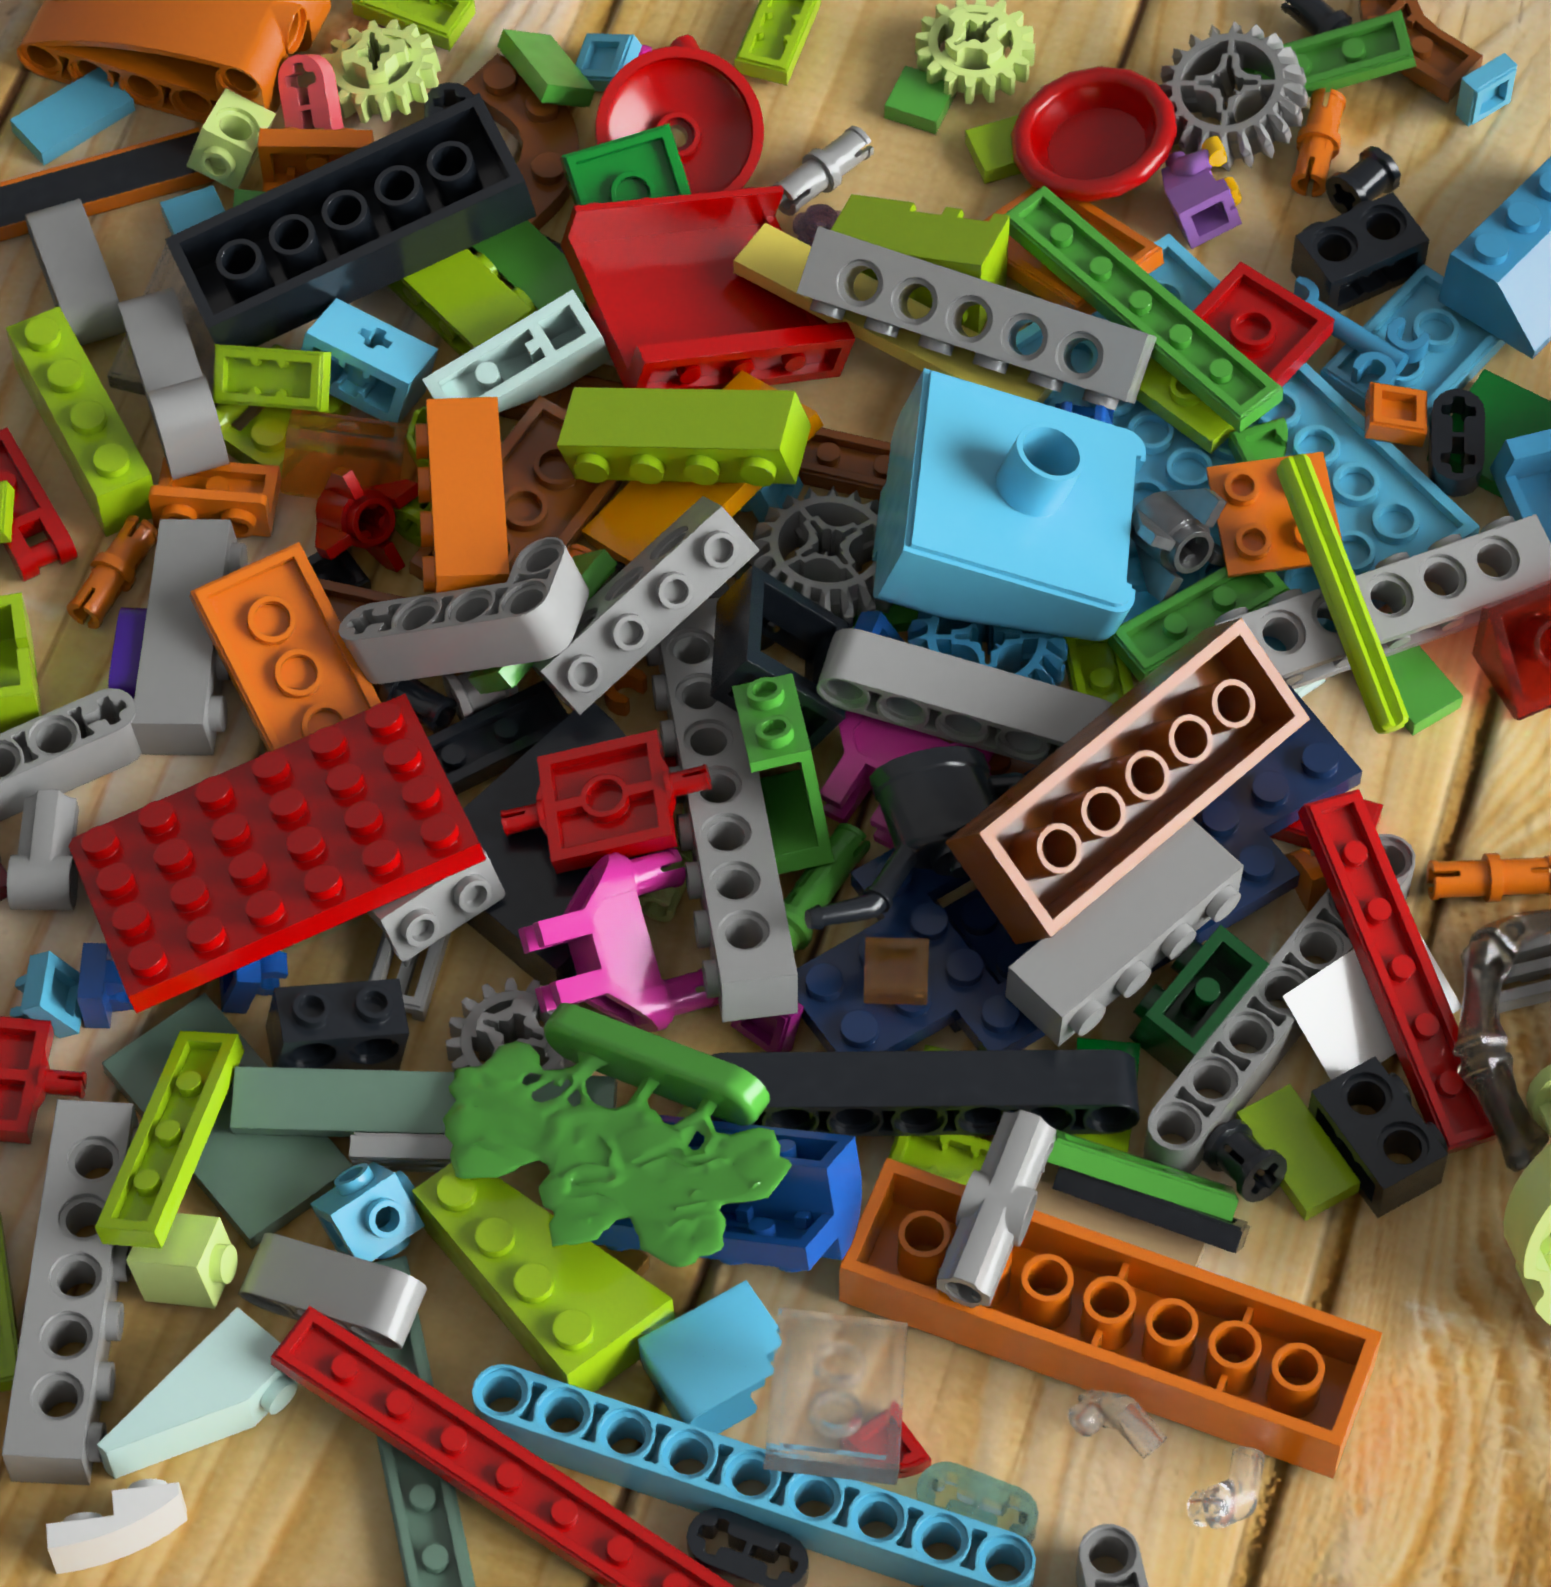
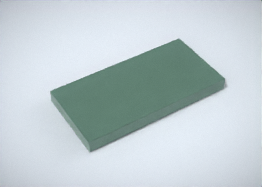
M203 993L102 1062L104 1073L128 1102L134 1103L135 1110L141 1117L144 1115L180 1031L238 1034L245 1050L239 1066L268 1067L206 993ZM233 1078L192 1178L248 1246L253 1249L260 1244L265 1233L277 1232L311 1208L310 1203L336 1187L334 1184L335 1179L353 1165L327 1136L233 1134L230 1129Z

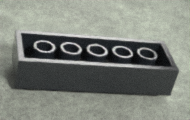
M480 93L172 235L166 238L165 241L214 344L257 347L319 318L336 298L349 304L537 215L525 179Z

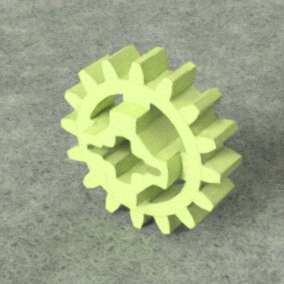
M956 0L955 8L949 9L947 6L939 3L936 5L935 18L924 16L921 20V32L916 33V68L927 72L926 81L929 84L943 80L945 94H951V97H953L956 92L964 93L965 104H972L975 94H983L988 103H993L995 101V91L1000 89L1011 96L1015 93V80L1019 82L1028 81L1029 66H1034L1036 44L1033 43L1034 29L1032 26H1023L1024 14L1021 11H1016L1009 15L1006 14V1L1000 0L993 7L987 6L986 0H976L975 4L967 5L966 0ZM945 41V50L940 52L939 47ZM1007 47H1010L1011 52L1008 55V57L1005 58V49Z
M392 19L386 28H379L375 20L369 21L368 29L362 31V33L351 27L348 29L350 39L346 42L333 39L330 42L334 54L321 55L333 68L341 114L345 119L358 112L361 123H367L373 114H380L382 121L388 122L391 112L397 111V109L401 113L408 115L411 113L410 102L414 100L426 103L429 99L425 88H436L439 85L436 73L441 71V67L430 35H420L415 24L400 30L397 19Z

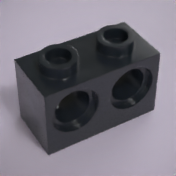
M1392 192L1373 201H1362L1349 212L1326 222H1315L1307 226L1301 233L1295 235L1291 271L1296 278L1301 276L1312 280L1319 289V301L1337 312H1341L1404 284L1423 264L1425 265L1430 239Z
M399 978L274 988L266 1022L272 1067L399 1071L409 1037V1028Z
M1376 1056L1312 1090L1308 1109L1359 1179V1194L1375 1216L1379 1218L1442 1182L1448 1158V1146L1438 1127L1430 1121L1424 1122L1411 1105V1096L1403 1080L1396 1073L1388 1074ZM1366 1105L1373 1108L1377 1113L1372 1115L1359 1114L1351 1106ZM1393 1153L1408 1156L1413 1162L1410 1164H1398L1391 1161L1387 1155Z

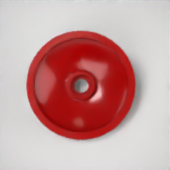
M687 46L654 49L627 63L617 72L605 89L596 114V145L670 124L671 129L681 130L686 138L685 144L677 147L691 193L742 189L754 173L760 160L764 142V122L761 107L745 77L721 57L702 49Z

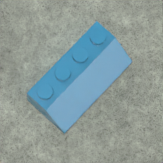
M1551 157L1450 253L1438 298L1440 303L1531 359L1551 341Z

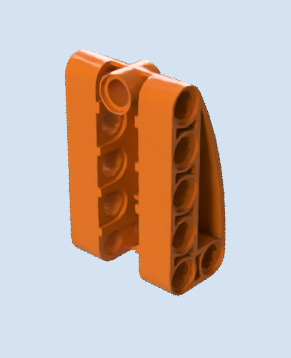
M44 0L17 48V56L19 61L31 72L66 84H71L100 67L107 74L106 81L110 82V87H113L117 81L120 89L123 91L125 89L134 99V104L203 124L225 88L276 113L281 105L278 87L280 67L289 54L307 51L311 48L330 12L331 0Z

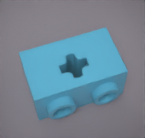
M337 298L305 333L301 350L332 352L330 395L394 427L399 425L426 392L427 387L422 379L431 374L438 348Z

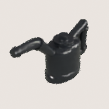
M963 746L935 747L915 751L892 759L878 767L869 777L870 786L875 800L879 802L895 850L872 885L867 886L861 896L822 907L816 905L806 910L805 923L807 928L822 930L824 926L869 920L878 917L881 913L888 912L893 905L892 899L912 868L934 870L936 874L953 876L954 878L968 876L945 842L1024 778L1025 775L1020 772L990 775V769L984 753L975 748Z

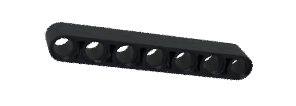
M1120 1050L731 1052L711 1055L747 1070L757 1077L769 1092L770 1102L759 1118L751 1125L850 1136L995 1135L1004 1112L1013 1113L1024 1110L1041 1116L1049 1126L1068 1134H1114L1130 1130L1140 1120L1135 1059L1129 1053ZM710 1116L712 1121L727 1122L714 1116Z

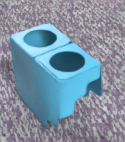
M745 1280L697 1308L684 1313L639 1338L638 1345L642 1366L673 1419L719 1434L756 1413L757 1406L751 1398V1392L763 1387L766 1381L765 1378L773 1374L774 1367L770 1362L776 1360L778 1355L776 1349L781 1346L782 1340L778 1333H781L778 1325L748 1281Z

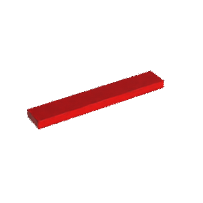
M1356 789L1304 804L1297 813L1424 1121L1434 1123L1441 1131L1448 1146V1154L1495 1140L1502 1134L1501 1128L1360 790Z

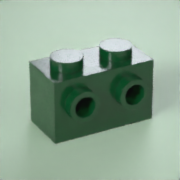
M1220 924L1204 945L1194 939L1191 945L1177 957L1170 968L1179 975L1166 990L1156 983L1137 1005L1133 1013L1142 1020L1129 1038L1135 1043H1140L1142 1049L1178 1077L1270 964Z

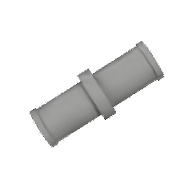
M850 126L841 136L824 149H813L806 154L800 167L780 182L772 185H782L784 190L778 209L788 216H793L802 206L821 192L830 193L842 182L843 175L873 155V146H867L861 150L865 145L872 142L866 132L857 126Z

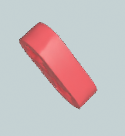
M296 54L287 58L278 72V87L285 127L297 129L344 128L336 78L331 64L317 54ZM305 71L314 72L316 77L315 83L308 85V88L299 87L297 82V76L305 74Z

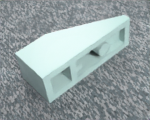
M571 290L422 380L433 399L498 397V412H502L537 399L539 395L545 396L561 390L610 361L611 358L601 333L574 290Z
M237 1307L97 1444L105 1471L114 1479L253 1428L268 1413L274 1415L280 1412L294 1397L298 1382L271 1365V1355L281 1343Z

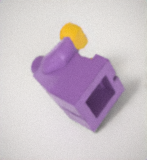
M1218 136L1206 139L1200 151L1187 155L1182 151L1170 154L1165 161L1166 167L1161 169L1166 196L1178 227L1191 249L1242 224L1236 208L1241 203L1242 196L1234 178L1226 177L1216 181L1211 171L1213 166H1221L1227 161V154Z

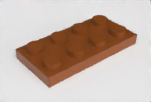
M541 395L538 396L501 444L509 572H511L519 553L536 540L556 537L563 541L566 548L571 546V544H576L583 535L581 530L602 510L624 481L606 480L601 483H592L574 478L557 447L567 410ZM420 547L409 561V573L422 581V556H432V547Z

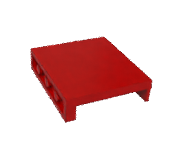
M782 185L758 188L747 187L738 190L708 193L696 192L688 195L657 198L645 197L637 200L607 203L594 202L573 206L560 246L595 324L604 339L608 353L624 388L724 389L742 370L768 385L840 377L856 340L848 322L827 324L825 320L734 273L733 260L764 223L782 231L775 217L784 194Z

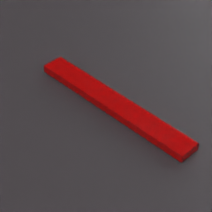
M310 1305L271 1355V1365L604 1587H735Z

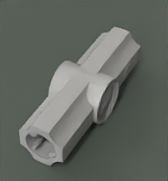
M1024 1110L1013 1113L1004 1112L981 1170H974L967 1182L956 1217V1226L958 1227L951 1244L948 1246L942 1267L939 1269L936 1285L937 1289L944 1292L956 1303L971 1308L981 1305L990 1306L1013 1246L1019 1247L1027 1233L1037 1201L1038 1192L1036 1188L1042 1173L1045 1171L1044 1167L1056 1140V1129L1049 1126L1039 1115Z

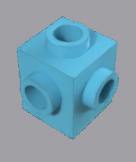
M375 1162L369 1165L367 1163H360L348 1168L335 1179L334 1184L336 1187L310 1203L337 1252L370 1262L376 1258L382 1260L398 1254L411 1242L409 1236L425 1226L414 1207L416 1204L412 1190L415 1187L409 1178L401 1170L395 1173Z

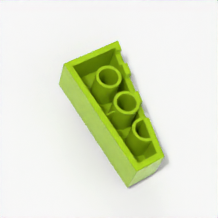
M451 1162L412 1190L417 1212L425 1225L423 1228L549 1378L596 1392L641 1359L638 1345L639 1338L675 1319L673 1299L591 1241L575 1245L565 1244L552 1247L549 1222L554 1216L499 1177L461 1179L455 1176Z

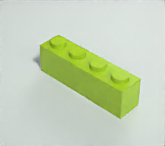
M468 249L388 285L398 297L460 356L536 312L533 302L519 287L510 289L500 280L499 272L487 256L481 252L474 255Z
M59 306L6 327L15 368L105 536L108 537L119 532L124 525V521L130 515L139 516L137 524L141 523L143 519H151L152 514L148 495L150 487L153 485L152 475Z
M574 387L557 447L574 478L592 483H601L606 480L639 481L645 484L672 481L694 482L700 485L749 483L754 486L765 487L772 484H796L811 424L796 392L792 390Z

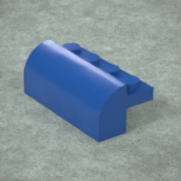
M660 1115L664 1123L672 1125L684 1118ZM712 1121L716 1132L730 1135L759 1127L774 1130L777 1141L781 1144L780 1157L788 1159L792 1166L769 1198L722 1205L720 1212L726 1222L723 1233L724 1246L720 1251L700 1258L720 1260V1262L727 1265L748 1263L778 1267V1269L784 1272L810 1271L820 1258L842 1260L853 1242L862 1204V1177L855 1136L758 1125L740 1126L729 1122ZM696 1131L688 1146L692 1150L699 1149L704 1143V1136ZM630 1218L616 1220L609 1229L603 1231L598 1240L591 1241L595 1245H603L615 1251L641 1250L639 1236L635 1232Z

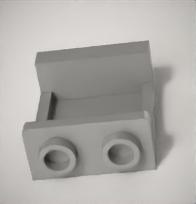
M483 848L482 850L486 857L485 861L367 912L383 930L394 953L401 961L409 960L504 898L505 891Z

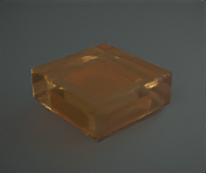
M866 937L864 1003L927 1005L929 939Z

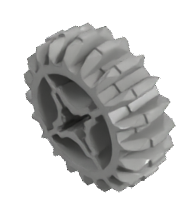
M1234 21L1229 33L1220 34L1218 28L1211 25L1209 38L1201 41L1198 37L1191 34L1189 40L1191 49L1184 51L1174 48L1172 55L1174 65L1162 66L1160 76L1163 84L1159 86L1174 105L1177 135L1173 145H1179L1180 151L1187 155L1200 151L1203 142L1209 137L1218 136L1227 154V161L1222 165L1223 168L1229 172L1234 159L1242 158L1243 162L1252 168L1254 154L1262 152L1272 159L1275 152L1273 142L1290 144L1292 135L1289 127L1302 126L1303 115L1301 108L1306 107L1308 102V95L1304 84L1307 81L1304 69L1299 66L1295 51L1291 47L1284 48L1282 39L1278 37L1276 32L1265 38L1263 29L1255 24L1246 34H1243L1241 26ZM1243 68L1262 72L1272 80H1262L1261 75L1248 74L1244 72ZM1201 112L1203 117L1219 120L1220 125L1204 122L1191 113Z
M834 486L827 496H817L809 487L804 500L799 501L787 495L785 502L782 504V509L769 507L768 513L765 516V522L757 523L752 542L760 551L748 563L847 621L849 628L853 627L854 616L857 615L859 618L861 612L877 610L888 614L890 607L893 605L873 597L876 561H873V564L862 574H858V572L862 571V564L873 558L879 508L878 499L863 505L857 490L849 497L844 498L839 497ZM797 547L800 548L795 551V557L784 561L791 551Z

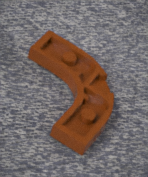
M1359 0L1361 21L1398 10L1402 11L1416 67L1399 71V73L1448 103L1459 92L1461 79L1482 66L1483 55L1439 29L1423 14L1417 0Z
M497 53L463 86L467 87L473 93V96L480 93L493 120L503 126L518 140L521 148V157L517 166L525 179L537 215L528 221L540 230L563 207L571 194L560 157L579 150L577 128L573 116L566 105L542 103L510 62Z

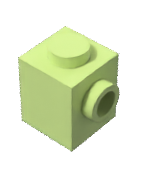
M176 1213L162 1248L132 1246L126 1262L144 1301L215 1309L225 1285L230 1283L236 1274L238 1256L236 1248L231 1244L220 1217Z

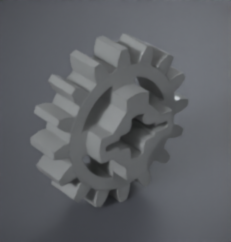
M507 978L505 991L496 993L487 983L482 986L483 1001L477 1003L466 997L461 1001L464 1018H450L449 1028L452 1038L446 1040L448 1060L454 1061L451 1063L452 1072H455L457 1068L481 1066L482 1063L477 1059L474 1051L479 1052L480 1060L487 1061L499 1046L514 1041L531 1044L540 1055V1065L543 1070L564 1069L576 1065L556 1053L544 1037L543 1027H540L539 1021L541 1020L546 1023L555 1010L541 1013L535 989L540 987V981L533 980L528 985L526 991L517 990L514 978Z

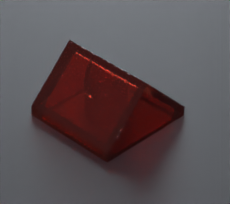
M1551 579L1482 607L1472 655L1512 717L1516 720H1522L1551 708Z

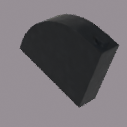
M595 703L588 707L581 715L572 711L463 808L481 847L486 851L505 891L503 899L466 923L534 980L540 981L542 986L577 975L569 945L565 943L524 954L518 929L533 925V923L563 915L579 885L593 866L557 874L551 863L548 838L542 828L506 836L501 822L500 811L536 803V795L540 785L538 756L626 736L614 720ZM647 853V854H643V855H639V856L630 857L629 859L637 858V857L644 856V855H648V854H652V853Z

